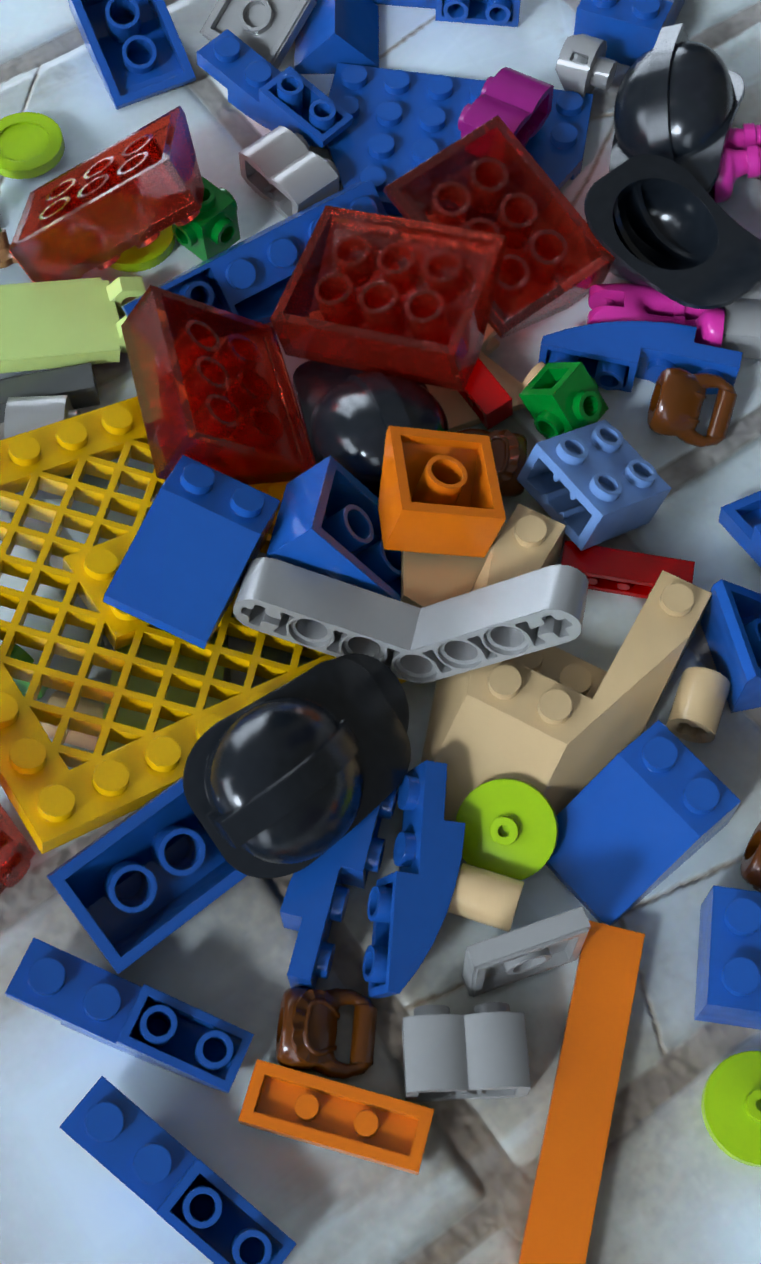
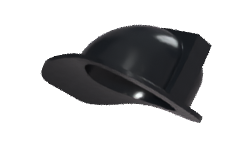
M683 23L662 27L654 48L637 58L621 81L614 105L615 134L611 149L609 172L633 156L640 154L659 155L684 167L709 193L718 178L728 135L745 95V85L742 77L736 72L728 70L721 57L712 48L699 42L689 41Z
M654 154L636 155L597 180L587 192L584 201V212L589 226L591 249L600 264L618 278L633 284L652 287L671 300L695 309H715L730 305L761 282V239L751 234L730 217L706 192L696 178L678 163Z
M372 349L313 359L301 364L293 374V388L304 420L314 466L331 455L378 498L386 432L389 425L449 432L448 420L441 404L429 392L411 361L396 352Z
M349 659L327 660L218 721L205 731L192 747L187 757L183 771L184 794L190 808L222 856L233 868L245 875L256 878L287 876L313 863L367 817L402 783L411 761L409 737L374 679L363 666Z

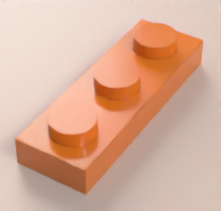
M257 1059L238 1121L242 1125L419 1175L434 1109Z

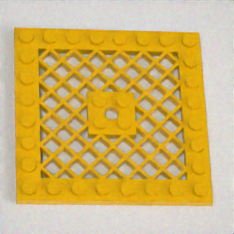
M212 372L0 440V509L15 513L11 523L0 521V540L2 541L0 546V578L2 573L28 580L24 592L0 586V606L16 610L11 622L0 620V640H3L0 647V784L41 854L139 809L183 776L185 763L192 747L211 726L288 683L317 664L337 658L244 626L235 617H232L233 606L239 590L215 632H218L215 644L208 643L205 649L103 602L104 594L147 515L155 494H158L161 486L167 479V477L162 476L164 469L173 470L182 455L281 500L267 540L260 551L267 554L286 484L294 478ZM163 443L162 448H161V447H158V446H155V445H158V444ZM175 443L199 450L197 457L172 451V447ZM207 454L211 456L214 462L206 460ZM119 458L117 463L111 462V460ZM130 458L155 465L153 473L129 467ZM72 474L71 479H68V478H65V477H64V476H67V475ZM88 474L109 480L110 482L107 489L82 483L84 475ZM120 484L146 491L143 499L118 493ZM38 490L62 496L60 506L36 500L35 497ZM24 491L23 496L15 494ZM74 500L98 506L97 515L93 516L72 510L71 507ZM110 510L136 517L133 526L107 520ZM30 517L51 523L48 534L23 527L26 518ZM63 527L89 534L86 543L83 544L59 537ZM100 537L108 539V541L97 544ZM14 545L40 551L37 561L32 562L11 556ZM52 555L63 558L62 570L48 566ZM44 584L66 590L63 601L58 602L36 596L39 585ZM77 594L87 609L73 606ZM30 613L55 620L50 633L23 626L27 614ZM70 624L92 630L93 634L89 644L62 637L65 625ZM226 635L256 643L253 654L223 647ZM103 636H106L114 650L131 644L128 654L100 647ZM15 644L43 651L38 664L10 658ZM142 644L171 652L167 665L139 658L138 655ZM263 645L293 653L290 665L261 658ZM54 654L81 661L78 674L73 675L49 668ZM179 655L208 662L205 676L176 668ZM300 656L315 659L298 667ZM96 665L121 672L117 686L88 679L92 666ZM217 665L247 673L244 686L215 679L214 674ZM131 675L160 683L156 697L128 690L127 686ZM255 675L270 679L251 688ZM13 678L30 683L25 697ZM398 678L401 684L406 682V680ZM44 686L70 693L65 708L36 701L41 687ZM169 686L198 693L199 697L195 708L165 700ZM208 696L224 700L204 709ZM81 697L110 704L106 718L102 719L76 712ZM120 707L150 715L146 729L143 730L115 722ZM159 718L175 722L155 731ZM40 722L58 726L53 741L50 740ZM73 730L99 737L94 752L90 753L64 746L68 731ZM109 740L125 744L104 754Z

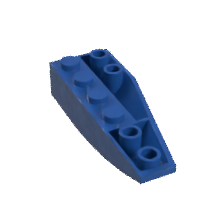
M370 179L352 184L291 215L121 307L143 350L148 351L326 310L328 302L336 294L347 291L351 295L357 294V280L397 262L403 270L410 266L373 181Z

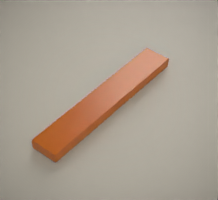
M589 920L591 927L579 954L518 1264H586L644 944V933Z

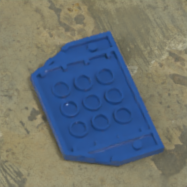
M337 63L328 97L352 115L354 120L351 126L324 147L325 149L327 148L331 161L339 172L341 189L372 179L387 215L422 220L439 215L456 220L461 225L525 233L535 223L538 214L555 201L557 192L569 179L574 180L581 172L593 94L586 93L583 97L574 91L553 89L552 108L544 125L537 134L529 139L516 161L510 166H506L461 147V131L458 129L460 114L468 103L472 104L481 95L486 80Z

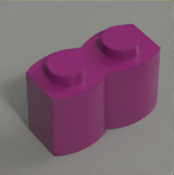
M502 68L494 77L490 76L486 80L481 95L472 104L468 103L463 108L458 120V129L461 131V147L510 166L520 156L529 139L537 134L547 120L552 108L554 86L511 68Z

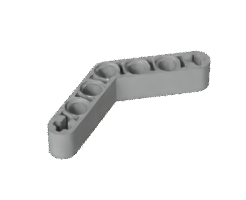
M260 557L252 560L247 566L233 606V614L240 623L253 630L337 658L353 653L369 655L384 663L397 678L422 684L576 639L582 630L589 581L586 575L579 569L569 565L557 564L419 608L277 559Z

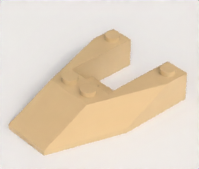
M518 504L495 541L471 591L555 565L560 557L566 525ZM662 570L608 671L553 646L437 680L421 763L429 760L448 764L444 820L456 821L458 810L470 792L486 782L502 778L521 780L536 787L549 800L557 816L618 753L644 732L701 623L712 593Z

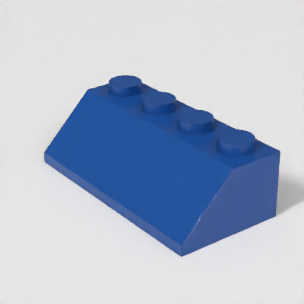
M182 776L48 874L47 878L103 956L119 974L247 875L233 868L225 860L190 808L184 794Z

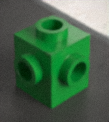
M201 177L189 188L179 192L169 202L173 220L172 231L177 242L202 261L230 248L241 239L237 217L238 207L234 197L229 191L222 187H216L204 177Z
M582 362L547 363L519 394V397L534 419L535 428L546 439L596 423L609 409L598 390L596 381L589 375Z

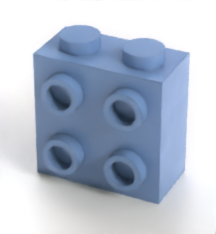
M606 419L537 442L517 477L519 483L552 519L566 525L565 534L581 551L650 523L672 489L658 475L655 468L645 461L623 438L621 432Z

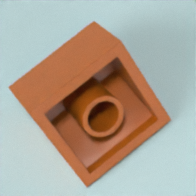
M389 425L386 432L378 500V513L384 550L485 558L506 520L489 436Z

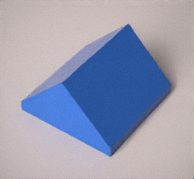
M315 0L317 2L295 39L294 70L299 74H335L337 63L379 68V6L371 0Z
M721 579L714 583L710 592L712 595L701 620V626L717 672L724 675L731 683L727 702L731 713L761 707V594Z

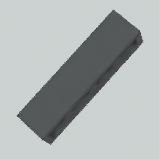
M85 363L0 379V423H4L8 397L68 395L73 410L100 405L97 381L92 364Z

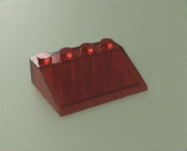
M181 106L176 107L30 192L9 251L32 282L81 279L84 273L95 267L98 270H104L113 265L120 258L122 252L133 246H136L138 249L144 248L154 242L159 237L160 231L174 223L177 227L186 225L198 216L202 208L204 185L186 115Z
M498 115L384 188V193L501 339L569 308L588 295L591 286L603 284L615 260V257L599 243L585 220Z
M326 205L270 318L285 355L366 372L379 371L384 375L404 377L414 382L464 392L481 352L507 245L506 235Z
M150 285L121 325L156 477L166 480L182 455L247 485L292 481L315 466L316 461L274 327Z

